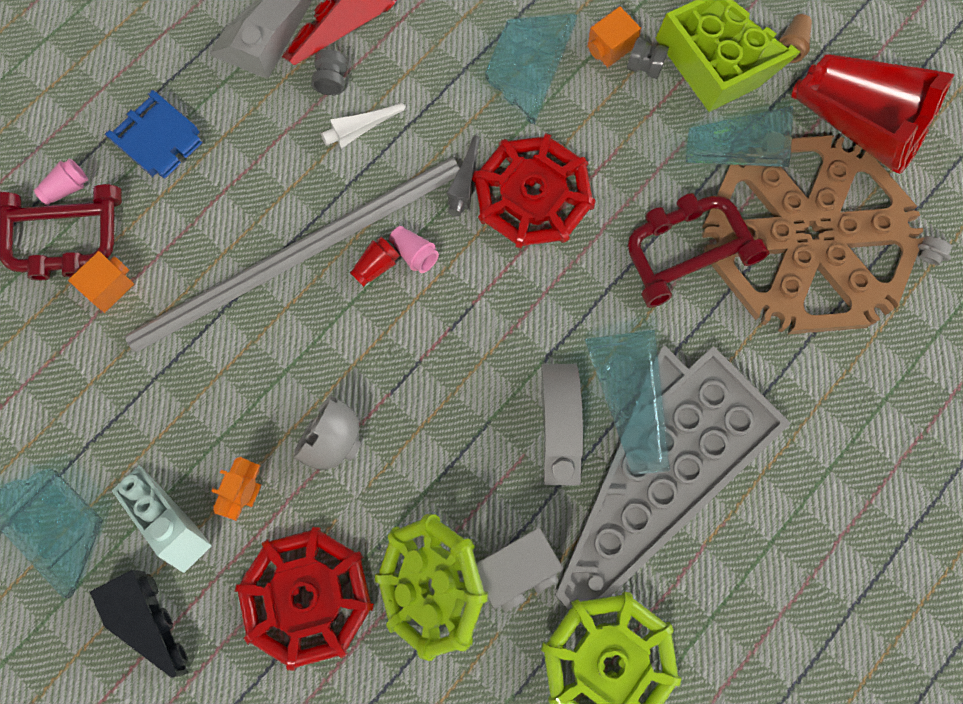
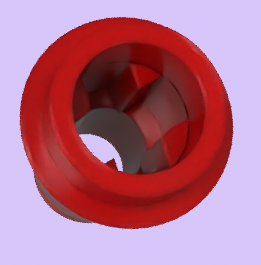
M380 237L376 242L371 241L349 273L364 287L368 282L370 283L395 266V261L400 255L383 237Z

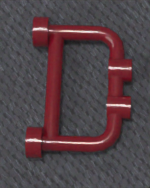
M109 184L95 186L93 188V203L21 208L22 197L11 192H0V261L7 269L13 272H27V278L36 281L50 279V271L62 270V276L71 278L98 251L107 259L112 254L114 248L115 207L122 204V189L120 187ZM100 216V245L94 253L80 254L67 252L63 253L62 256L56 257L31 255L28 256V259H17L13 255L14 222Z
M690 193L678 199L676 202L678 209L666 214L663 207H657L645 215L647 223L642 224L632 232L627 247L629 255L645 286L641 296L648 308L660 306L671 299L672 293L667 283L736 253L744 266L757 264L769 255L770 252L762 239L754 240L739 210L731 200L718 195L707 196L697 200L695 194ZM711 209H719L724 213L737 237L736 239L654 274L641 248V243L646 237L653 234L655 236L662 235L669 231L672 226L683 221H694L703 212Z

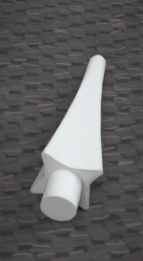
M403 103L368 113L330 119L332 129L322 132V139L326 146L338 141L342 149L376 125L404 111L406 107Z

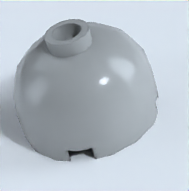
M329 395L318 409L323 414L319 413L314 421H310L294 451L296 453L293 456L294 459L314 469H331L338 466L344 458L351 461L361 446V442L356 439L360 427L358 418L353 410L341 400Z

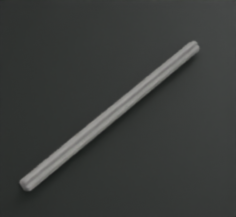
M453 158L447 159L129 332L125 336L126 342L135 352L148 347L451 181L456 177L460 169Z

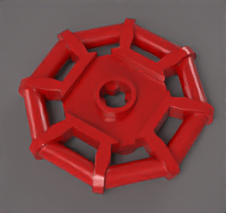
M545 133L542 137L511 141L503 139L499 141V147L481 169L474 172L472 181L476 185L480 212L478 216L481 224L489 225L515 243L516 248L522 249L523 246L557 241L565 243L569 241V236L587 212L595 207L596 200L592 197L587 171L589 162L585 157L577 156L553 140L550 134ZM539 150V155H533L531 159H524L525 156L519 157L517 154ZM548 152L566 165L561 167L547 157ZM505 159L510 162V165L502 175L494 173ZM575 175L578 192L569 191L566 183L567 177ZM536 183L540 185L539 195L528 194V189L525 187L526 185L534 186ZM489 186L499 187L501 201L492 204ZM566 203L574 205V209L562 222L557 214ZM506 211L520 221L519 230L499 215ZM549 221L552 229L528 232V224L541 225Z
M313 526L309 531L275 540L266 539L262 542V549L241 582L235 585L234 592H238L246 634L243 638L247 645L252 644L286 665V669L289 671H296L297 667L338 656L342 659L348 654L347 649L368 613L374 609V603H371L362 565L363 555L360 551L355 552L323 533L321 527ZM306 547V557L285 562L281 554ZM319 548L342 562L334 569L321 563L316 559ZM272 562L277 567L272 580L265 587L256 585L269 563ZM348 571L355 599L343 598L339 576ZM305 586L307 592H313L314 596L309 601V607L303 609L301 603L295 604L294 596L300 594L299 588ZM254 596H263L267 619L259 623ZM341 608L353 610L337 635L330 627L337 619ZM273 626L287 633L291 637L288 648L266 633ZM318 633L323 634L327 642L326 644L301 650V638Z

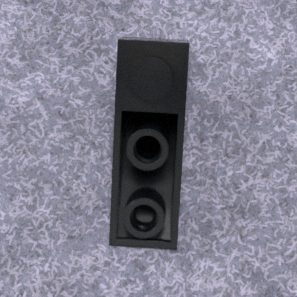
M130 570L90 591L100 619L106 629L170 678L188 674L185 666L188 663L187 654L183 646L179 642L176 643L170 631L173 628L172 619L165 608H160L155 596L158 594V587L150 574H146L145 571Z

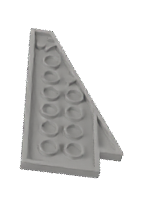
M663 346L659 351L555 593L556 598L568 611L572 607L571 602L576 599L586 601L611 597L791 424L714 346L689 369L666 346Z

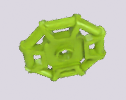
M427 513L420 520L403 527H393L387 536L389 543L380 570L375 573V582L379 583L388 618L386 627L389 632L398 634L417 651L420 659L432 661L436 656L452 651L468 650L473 644L472 634L483 603L488 602V592L483 590L473 554L475 545L471 539L462 538L444 525L436 514ZM423 535L424 547L418 549L413 539ZM441 542L451 549L450 552L441 546ZM402 553L404 560L400 572H395L400 554ZM458 571L463 573L464 581L462 582L459 580ZM430 579H431V586H432V588L435 590V593H431V591H430V589H429V580H430ZM464 603H466L462 617H460ZM412 619L423 627L422 634L409 624ZM445 624L449 631V636L440 638L439 626Z
M625 591L617 596L586 601L576 599L571 602V609L549 640L543 642L541 651L544 652L550 691L549 703L579 704L573 699L582 692L597 704H641L638 699L652 680L658 684L644 704H664L675 686H680L682 679L678 676L672 639L674 628L671 623L661 620L636 601L632 593ZM617 612L616 623L611 624L601 623L595 626L593 619L590 617L592 615ZM631 616L650 630L643 638H640L627 628ZM581 622L587 630L573 650L565 647L564 644ZM656 645L659 648L662 670H655L650 664V648ZM614 655L620 656L617 661L621 666L620 670L617 673L611 670L608 674H605L603 672L605 669L604 660L607 657L612 658ZM561 659L572 661L571 668L574 673L575 682L564 686Z

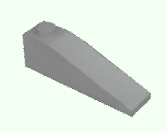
M255 0L224 28L210 52L211 56L268 79L313 0Z

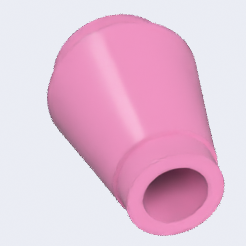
M68 159L65 162L60 161L38 187L34 189V193L45 205H50L52 202H56L83 189V184L88 181V177L72 159Z
M403 226L395 228L390 234L389 241L411 270L425 273L437 262L439 253L435 250V245L428 240L405 229Z

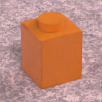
M619 6L590 27L588 49L595 59L601 60L607 67H610L633 50L636 40L640 36L641 27Z
M100 251L68 279L77 290L104 313L135 285L126 276L130 270L118 258L113 256L108 260Z

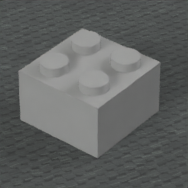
M540 527L476 563L483 590L488 592L490 604L493 609L501 606L504 613L524 602L525 599L522 593L534 587L536 593H539L557 583L559 580L556 573L563 570Z

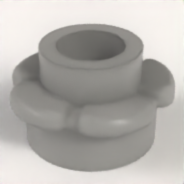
M926 236L922 244H918L919 252L921 253L919 258L927 263L940 265L942 261H949L952 258L949 255L952 245L942 239Z

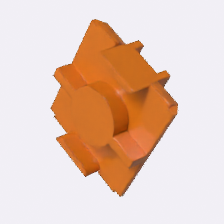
M238 457L234 460L229 472L221 469L220 473L224 474V478L218 490L213 488L211 491L219 495L213 507L216 515L237 521L243 506L253 507L262 486L255 482L261 465L243 457Z

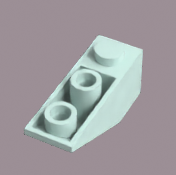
M140 465L112 490L156 555L181 572L185 573L211 547V544L195 523Z

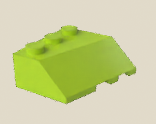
M695 0L668 12L655 37L660 45L669 48L668 57L708 112L759 88L800 53L794 46L790 45L787 48L774 37L777 33L769 27L763 30L750 20V13L733 0Z

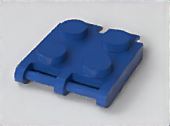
M151 90L148 93L149 98L135 111L130 110L126 113L128 117L113 131L108 130L105 136L152 178L158 173L165 179L181 164L176 155L180 153L184 158H187L202 144V141L197 136L200 133L197 127L157 92ZM154 102L156 103L146 114L140 117V115L147 108H149ZM134 122L135 124L119 138L118 135Z

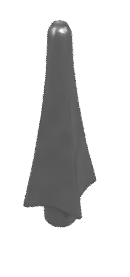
M477 135L472 137L464 161L446 193L449 197L447 205H450L448 213L452 216H461L463 208L469 210L473 170L480 141Z

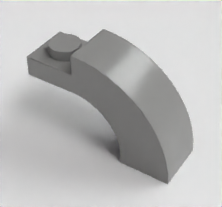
M541 364L544 485H581L583 421L577 364Z

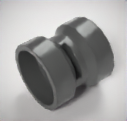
M638 37L627 69L633 72L644 71L648 77L657 80L669 48L663 45L656 47L649 45L648 40Z
M325 49L318 51L315 55L314 65L317 71L312 75V88L324 95L334 96L341 94L345 84L342 75L347 70V57L335 50Z

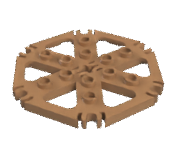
M835 135L759 141L757 145H751L748 150L753 160L746 159L742 153H739L735 160L733 158L717 193L718 196H724L730 200L736 185L744 181L774 216L773 218L744 220L754 240L762 239L770 252L769 254L784 253L768 292L760 293L756 291L734 264V258L739 257L737 253L713 263L711 266L755 320L760 317L762 309L766 311L761 318V324L763 325L769 322L771 316H777L781 321L778 329L781 333L790 325L791 321L792 326L788 334L862 329L875 324L880 318L875 313L874 308H879L886 316L899 305L920 250L918 244H922L924 237L916 239V237L924 232L923 228H912L908 224V221H915L920 216V213L914 210L917 205L873 156L864 150L861 153L860 159L857 157L861 150V147L857 144L851 152L844 151L842 149L844 138L842 137L836 141L832 148L831 143ZM813 151L822 157L821 165L807 197L779 165V155ZM859 172L869 174L891 201L890 207L886 209L840 212L855 174ZM711 209L702 227L705 228L702 238L712 237L716 240L717 244L707 245L704 250L705 252L737 238L724 213L719 209ZM809 226L812 227L813 231L820 233L815 239H812L811 234L803 233ZM898 245L901 249V256L891 281L888 283L879 282L850 248ZM817 269L849 306L848 312L825 315H811L806 312L803 305Z

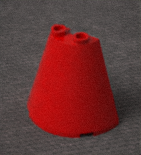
M825 54L817 65H811L803 80L799 79L797 81L791 98L798 100L890 170L901 174L910 165L929 133V126L933 122L935 115L938 114L955 74Z

